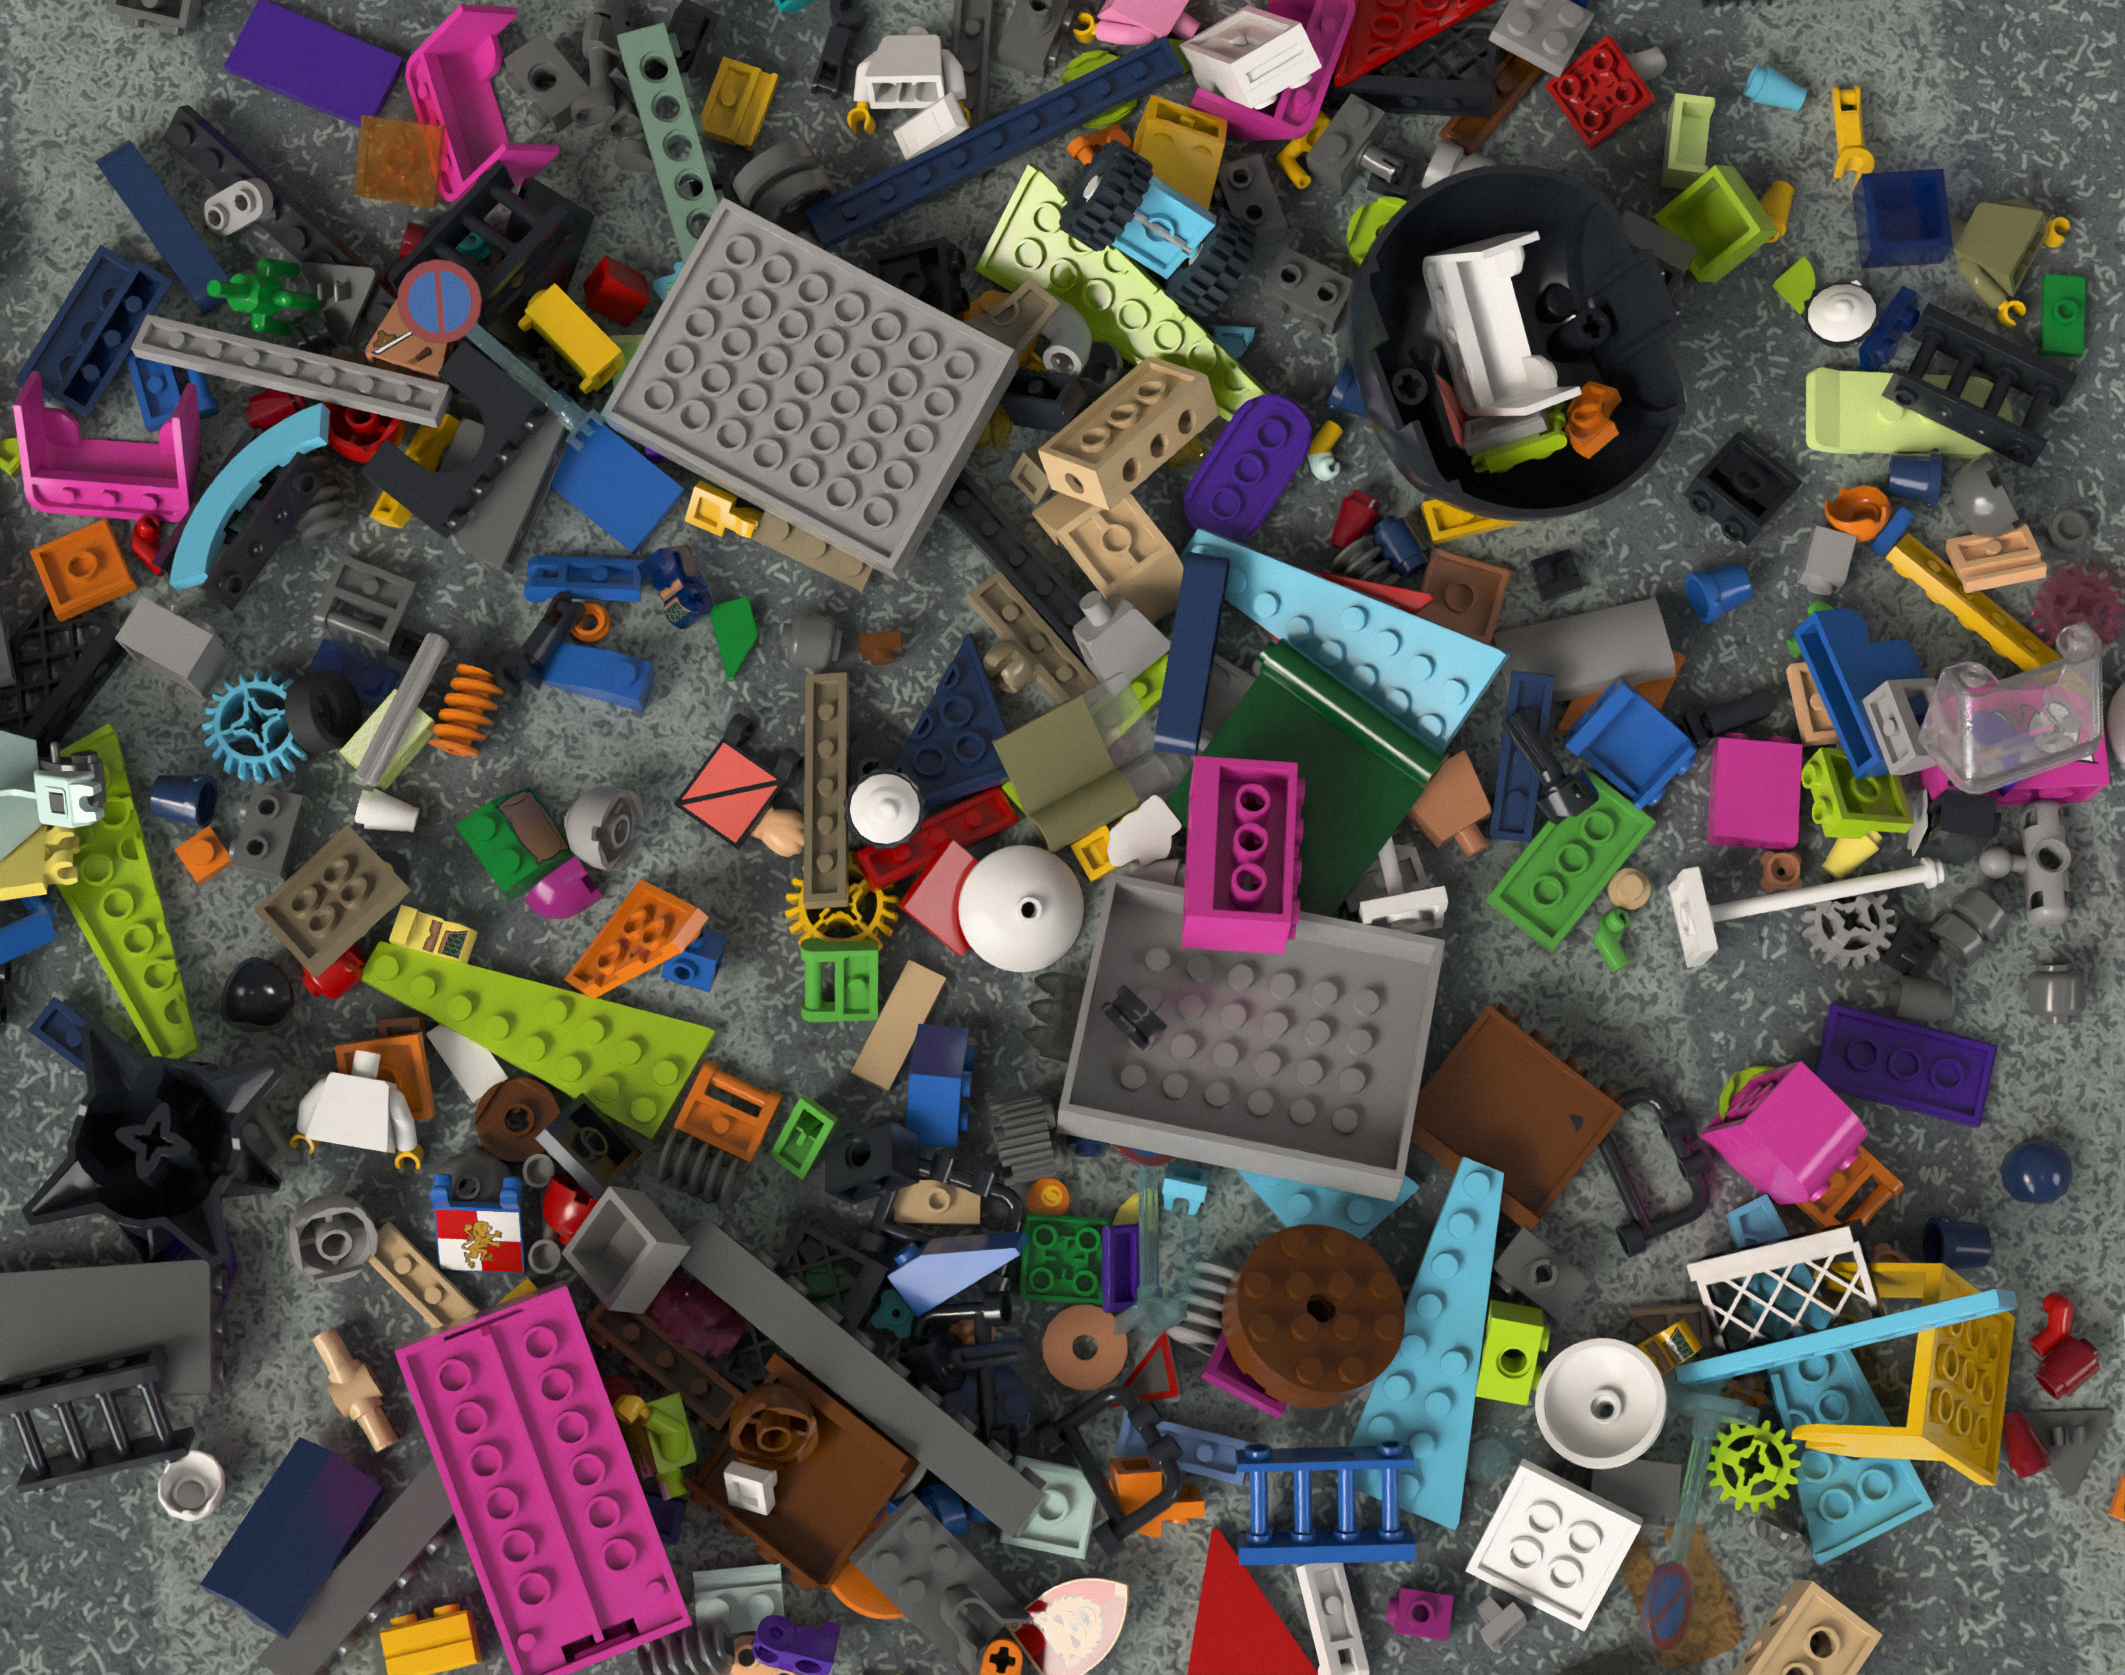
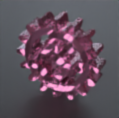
M2076 565L2071 571L2070 576L2062 568L2055 574V580L2048 577L2041 585L2044 591H2039L2034 596L2033 600L2041 606L2036 607L2032 611V617L2042 618V623L2035 630L2037 633L2045 631L2049 633L2050 636L2045 643L2047 646L2054 644L2056 641L2061 644L2060 654L2065 655L2072 647L2075 648L2077 657H2082L2089 647L2090 651L2095 655L2103 649V643L2109 646L2117 638L2114 632H2119L2124 627L2125 623L2116 618L2125 612L2124 605L2116 604V600L2123 593L2121 590L2110 591L2108 587L2113 580L2110 576L2102 582L2098 580V569L2093 568L2088 575H2083L2081 565ZM2058 593L2059 597L2057 599L2060 603V608L2058 611L2053 612L2054 599ZM2073 607L2076 610L2091 608L2085 615L2082 612L2077 614L2074 612L2067 615ZM2104 611V623L2100 630L2099 626L2101 625V622L2098 617L2100 612Z
M677 1278L675 1283L668 1280L652 1302L654 1309L651 1313L653 1316L660 1318L657 1324L658 1327L666 1329L670 1333L669 1338L671 1340L679 1338L683 1341L685 1349L696 1350L700 1355L704 1356L707 1350L715 1357H719L722 1352L730 1354L744 1333V1329L741 1328L744 1319L735 1316L737 1311L719 1296L713 1294V1291L706 1285L698 1284L696 1280L692 1279L689 1285L682 1278Z

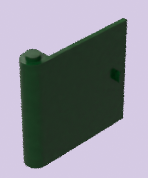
M1285 638L1280 639L1277 643L1270 640L1257 659L1262 663L1259 670L1260 675L1200 756L1298 763L1297 778L1305 779V794L1300 818H1303L1302 844L1299 846L1298 858H1302L1301 881L1298 884L1297 898H1300L1301 911L1333 917L1442 768L1449 754ZM1193 766L1165 802L1186 829H1188L1189 791Z

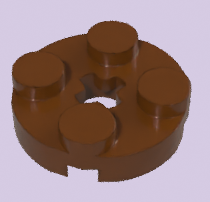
M516 1078V1080L500 1082L489 1088L478 1103L475 1112L478 1137L483 1147L503 1162L524 1164L532 1155L547 1154L545 1148L535 1138L562 1111L554 1095L544 1085L535 1080ZM522 1110L527 1111L526 1120L529 1122V1126L525 1130L520 1128L517 1132L510 1131L512 1123L508 1120L511 1113L519 1115Z

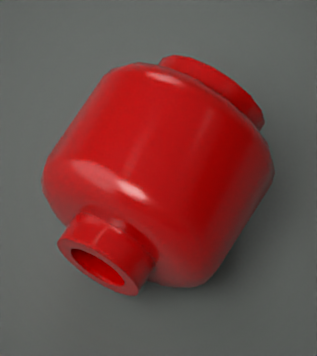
M353 944L331 967L327 968L317 978L302 965L305 973L302 982L315 997H320L323 994L327 998L337 1000L361 981L363 977L362 969L366 963V958L361 950Z

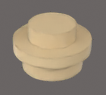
M1633 868L1617 871L1608 884L1610 900L1618 908L1628 911L1642 907L1647 902L1651 892L1648 878L1641 871Z

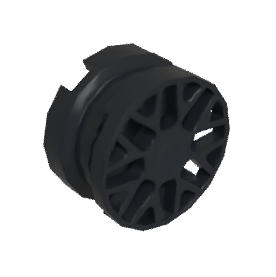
M1123 984L1116 992L1118 997L1112 1003L1107 1001L1100 1010L1144 1051L1151 1044L1150 1037L1154 1033L1160 1034L1167 1025ZM1121 1015L1136 1029L1135 1032L1119 1019Z

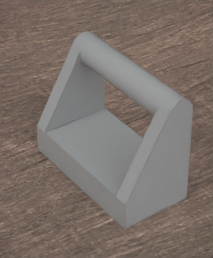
M1935 678L1886 680L1862 700L1891 776L1909 774L1952 762L1965 756ZM1923 694L1943 747L1926 748L1908 698Z

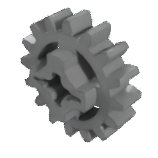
M1841 877L1836 878L1833 882L1842 881ZM1873 892L1849 896L1847 898H1853V901L1843 905L1837 901L1833 903L1831 902L1832 900L1807 904L1813 911L1805 912L1801 916V920L1811 924L1809 928L1802 932L1803 937H1813L1815 943L1809 949L1810 952L1813 953L1821 949L1825 953L1822 959L1824 964H1827L1832 958L1838 959L1837 965L1839 970L1847 967L1849 961H1852L1856 970L1861 969L1865 965L1864 957L1871 963L1876 962L1880 958L1877 949L1886 951L1891 946V943L1884 936H1891L1896 932V927L1887 924V920L1895 915V911L1890 909L1884 910L1882 907L1888 899L1886 894L1877 898L1872 895ZM1868 908L1874 917L1875 924L1870 921ZM1847 916L1854 919L1852 923L1853 929L1850 931L1843 927L1845 925L1844 919ZM1822 922L1828 927L1829 939L1823 931ZM1853 942L1866 946L1857 950L1843 949L1846 944Z

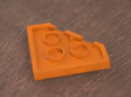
M640 879L564 980L576 990L595 999L682 953L689 944L698 938L702 926L709 917L699 908Z

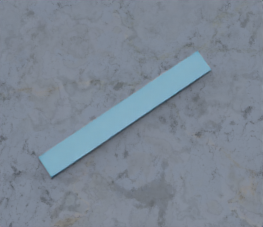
M1993 1289L1675 1368L1678 1382L1702 1385L2014 1310L2018 1305L2014 1291Z

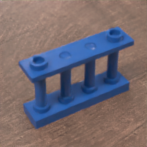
M1384 1440L1378 1442L1377 1446L1271 1449V1446L1267 1444H1250L1245 1449L1235 1450L1237 1472H1250L1251 1529L1247 1530L1246 1533H1237L1239 1565L1415 1561V1541L1411 1529H1404L1400 1525L1399 1468H1415V1460L1410 1445H1403L1402 1442L1396 1440ZM1355 1469H1382V1525L1377 1530H1360L1356 1526ZM1338 1470V1527L1334 1528V1531H1317L1312 1527L1311 1471ZM1294 1471L1295 1527L1290 1532H1273L1271 1529H1268L1267 1472Z

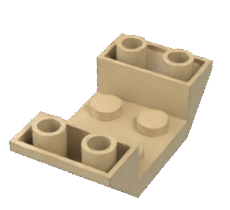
M1058 493L1032 512V515L1056 546L1061 543L1065 546L1105 599L1109 598L1112 594H1120L1153 625L1177 609L1184 566L1172 545L1131 493L1126 495L1119 504L1110 510L1063 493Z

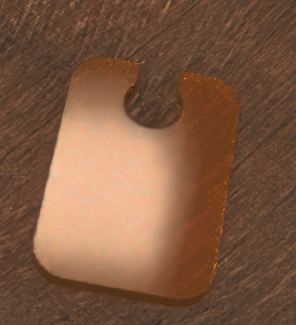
M1686 1524L1663 1531L1668 1544L1677 1552V1565L1681 1568L1685 1577L1687 1590L1686 1611L1679 1632L1673 1642L1664 1649L1653 1648L1660 1665L1671 1671L1682 1670L1733 1649L1740 1639L1739 1626L1703 1539L1697 1529ZM1644 1539L1632 1543L1619 1567L1640 1619L1642 1598L1647 1582L1654 1572L1648 1561L1649 1550Z

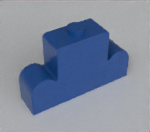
M1849 608L1815 611L1793 631V634L1856 780L1886 775L1890 772L1862 700L1886 680L1926 678L1909 640L1898 639L1868 643L1866 640L1869 634L1867 623L1856 611ZM1923 694L1908 698L1918 727L1931 718Z

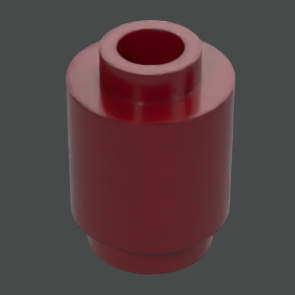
M267 388L247 397L250 406L243 408L253 431L261 428L264 433L282 420L306 409L307 406L302 396Z
M2070 1336L2039 1363L2040 1369L2034 1373V1377L2043 1390L2052 1398L2059 1400L2064 1395L2069 1397L2100 1370V1365L2097 1361L2100 1358V1354L2087 1339L2082 1337L2080 1340H2077Z

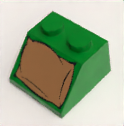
M531 786L487 802L455 825L510 902L575 856L569 847L566 834Z

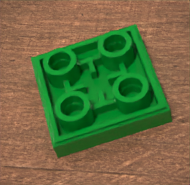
M1026 1212L1024 1232L1029 1239L1022 1250L1019 1299L1102 1305V1228L1111 1225V1219Z

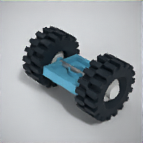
M1111 140L1109 144H1104L1101 151H1097L1092 156L1090 164L1087 163L1084 166L1080 178H1076L1073 183L1074 188L1072 192L1068 193L1065 199L1067 204L1062 207L1060 213L1062 215L1059 219L1060 229L1096 252L1098 250H1105L1107 245H1113L1164 277L1166 282L1163 284V289L1167 297L1200 317L1202 315L1204 317L1208 316L1210 311L1214 312L1219 308L1220 301H1226L1229 297V291L1232 288H1236L1240 282L1238 278L1248 268L1246 263L1252 258L1254 253L1252 248L1257 242L1255 237L1257 234L1256 230L1222 207L1216 206L1213 210L1203 208L1156 178L1151 171L1153 165L1150 161L1122 143Z

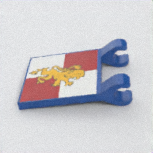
M435 1173L433 1178L434 1186L430 1190V1200L434 1209L439 1270L525 1274L526 1259L521 1206V1178L515 1176L504 1177L503 1189L500 1192V1203L452 1201L451 1174Z

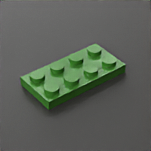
M1590 770L1587 772V776L1596 787L1599 800L1577 817L1569 816L1558 825L1548 821L1485 900L1486 903L1551 953H1553L1656 823L1655 820L1642 810L1637 809L1633 803Z

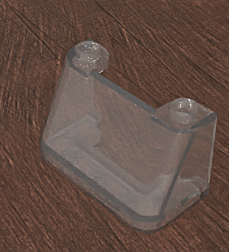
M2086 621L2061 630L2056 646L2064 659L1998 681L1990 670L1976 662L1958 663L1942 669L1917 740L1957 788L1970 794L1986 793L2091 756L2097 751L2103 737L2102 646L2098 635Z

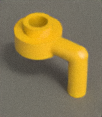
M1319 110L1311 131L1300 139H1293L1276 156V163L1298 189L1306 188L1310 184L1311 178L1295 159L1304 151L1309 153L1331 122L1330 118L1321 110Z

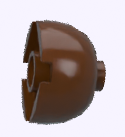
M774 1382L757 1385L743 1394L735 1404L731 1414L729 1425L731 1447L735 1448L737 1458L744 1464L764 1470L783 1469V1462L796 1458L798 1464L806 1460L816 1448L819 1433L813 1405L799 1389L793 1386Z

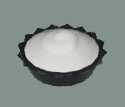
M1840 279L1835 283L1826 282L1821 289L1813 290L1811 298L1804 301L1805 310L1801 314L1805 321L1804 329L1811 333L1812 339L1820 341L1825 346L1839 349L1854 347L1870 337L1873 330L1880 325L1879 318L1883 312L1879 306L1880 297L1873 294L1871 287L1862 286L1858 280L1848 282Z
M892 767L885 770L874 768L869 774H861L857 782L849 786V795L843 802L846 809L844 819L850 825L851 834L859 837L863 845H872L877 850L884 848L895 850L901 844L910 843L913 835L921 831V822L927 816L924 810L926 799L920 793L919 784L911 781L907 773H898Z

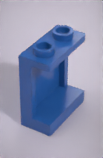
M1620 675L1562 736L1565 746L1577 757L1581 755L1627 795L1632 800L1633 805L1639 810L1643 809L1647 803L1652 806L1662 798L1667 790L1665 784L1676 773L1682 775L1693 765L1696 760L1694 754L1698 750L1690 736Z

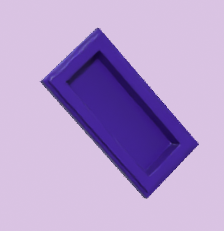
M1139 1222L1109 1225L1102 1228V1308L1105 1313L1141 1309V1223Z

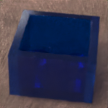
M1931 169L1861 175L1852 192L1861 269L1942 264L1953 246L1944 170Z

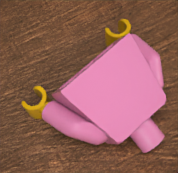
M1107 0L1097 15L1101 19L1098 24L1095 23L1094 18L1090 14L1081 13L1077 17L1079 23L1089 25V28L1084 31L1073 29V33L1079 42L1086 44L1091 43L1097 38L1099 41L1119 45L1145 46L1163 36L1167 37L1170 31L1181 40H1189L1196 33L1200 22L1183 11L1189 0Z

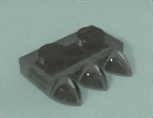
M1047 972L1034 978L1036 985L1044 993L1052 997V999H1039L1028 1004L1030 1012L1038 1020L1045 1023L1046 1026H1033L1022 1031V1036L1028 1044L1040 1051L1039 1056L1069 1063L1087 979L1061 972Z

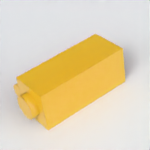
M555 283L548 290L542 289L529 300L528 307L525 309L526 315L519 321L518 326L524 332L533 327L584 379L580 383L579 388L585 394L593 389L597 392L626 366L622 350Z

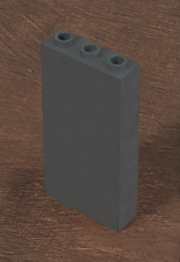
M203 1259L0 1273V1381L163 1344L168 1361L161 1379L156 1382L161 1397L222 1394L223 1383H226L229 1378L228 1359L226 1356H223V1339L227 1338L229 1331L228 1317L226 1313H222V1296L226 1295L228 1291L226 1270L222 1269V1263L212 1267ZM133 1386L114 1391L116 1400L142 1399L139 1389ZM88 1396L72 1400L71 1402L85 1403L98 1401L97 1398Z

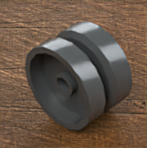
M801 139L788 140L762 152L744 166L736 175L732 184L733 193L743 208L793 234L809 225L804 210L838 194L837 188L827 172L817 169L819 166L818 158L808 142Z

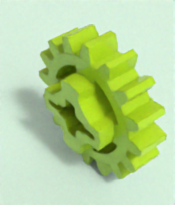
M1747 1417L1746 1428L1741 1429L1736 1421L1730 1422V1429L1732 1431L1730 1435L1722 1431L1716 1433L1718 1440L1721 1442L1720 1446H1708L1707 1448L1709 1453L1716 1456L1715 1462L1705 1464V1469L1716 1471L1717 1477L1709 1482L1710 1487L1721 1485L1724 1488L1719 1498L1722 1502L1731 1496L1736 1498L1735 1510L1740 1511L1745 1502L1751 1504L1753 1513H1759L1761 1502H1766L1767 1506L1773 1510L1777 1508L1775 1496L1779 1495L1786 1500L1791 1497V1494L1785 1488L1787 1483L1799 1484L1800 1479L1792 1475L1791 1470L1792 1468L1802 1466V1461L1791 1459L1790 1453L1795 1451L1798 1446L1796 1443L1784 1444L1782 1440L1787 1434L1785 1429H1781L1776 1434L1770 1432L1772 1427L1771 1420H1765L1761 1428H1757L1754 1418ZM1747 1435H1755L1750 1447L1741 1451L1730 1448V1445L1737 1439ZM1770 1441L1780 1452L1783 1467L1773 1463L1768 1453ZM1760 1445L1758 1453L1760 1455L1759 1463L1765 1466L1764 1472H1756L1749 1479L1748 1484H1746L1748 1467L1742 1465L1743 1458H1751L1754 1452H1757ZM1724 1463L1733 1466L1739 1480L1736 1488L1726 1476ZM1767 1479L1777 1483L1767 1493L1752 1495L1758 1482Z

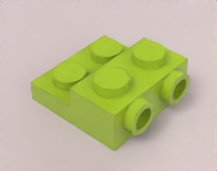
M1821 747L1804 765L1801 781L1805 788L1812 791L1815 801L1812 807V818L1816 824L1822 825L1825 837L1862 839L1869 831L1906 833L1914 825L1899 775L1891 776L1888 773L1883 776L1856 780L1844 750Z

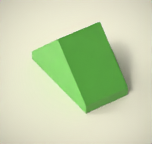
M803 1094L769 1156L804 1180L825 1153V1144L833 1142L843 1127L840 1120Z

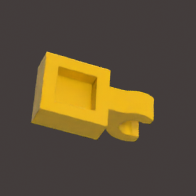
M700 480L694 486L685 522L720 537L728 529H731L743 537L752 538L763 513L753 508L735 507L738 496Z

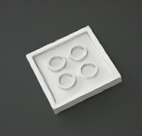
M1522 1458L1465 1571L1585 1632L1639 1532L1643 1518Z

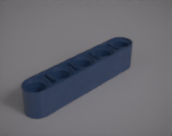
M128 139L96 160L95 162L204 316L227 301L226 298L210 296L207 292V285L212 280L229 282L230 279L133 143Z
M1194 552L1187 553L1155 729L1154 750L1197 756L1229 576L1230 558Z

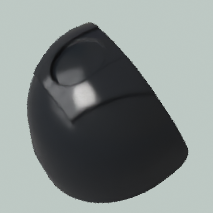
M258 957L247 958L230 973L224 984L220 1008L222 1019L230 1026L244 1032H263L277 1029L285 1024L293 1011L294 991L286 973L275 963Z

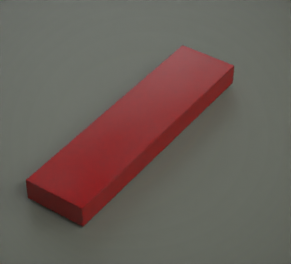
M998 785L921 822V831L913 835L910 843L901 844L895 850L890 848L877 850L872 845L856 851L853 858L874 893L923 870L946 838L954 840L963 849H967L1017 825L1020 820L1002 788Z

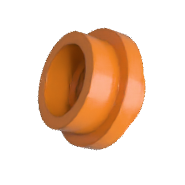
M596 602L583 603L586 606L585 616L571 632L581 642L596 643L608 634L611 627L610 615L602 605ZM594 617L598 620L597 626L591 630L585 629L583 627L584 620Z

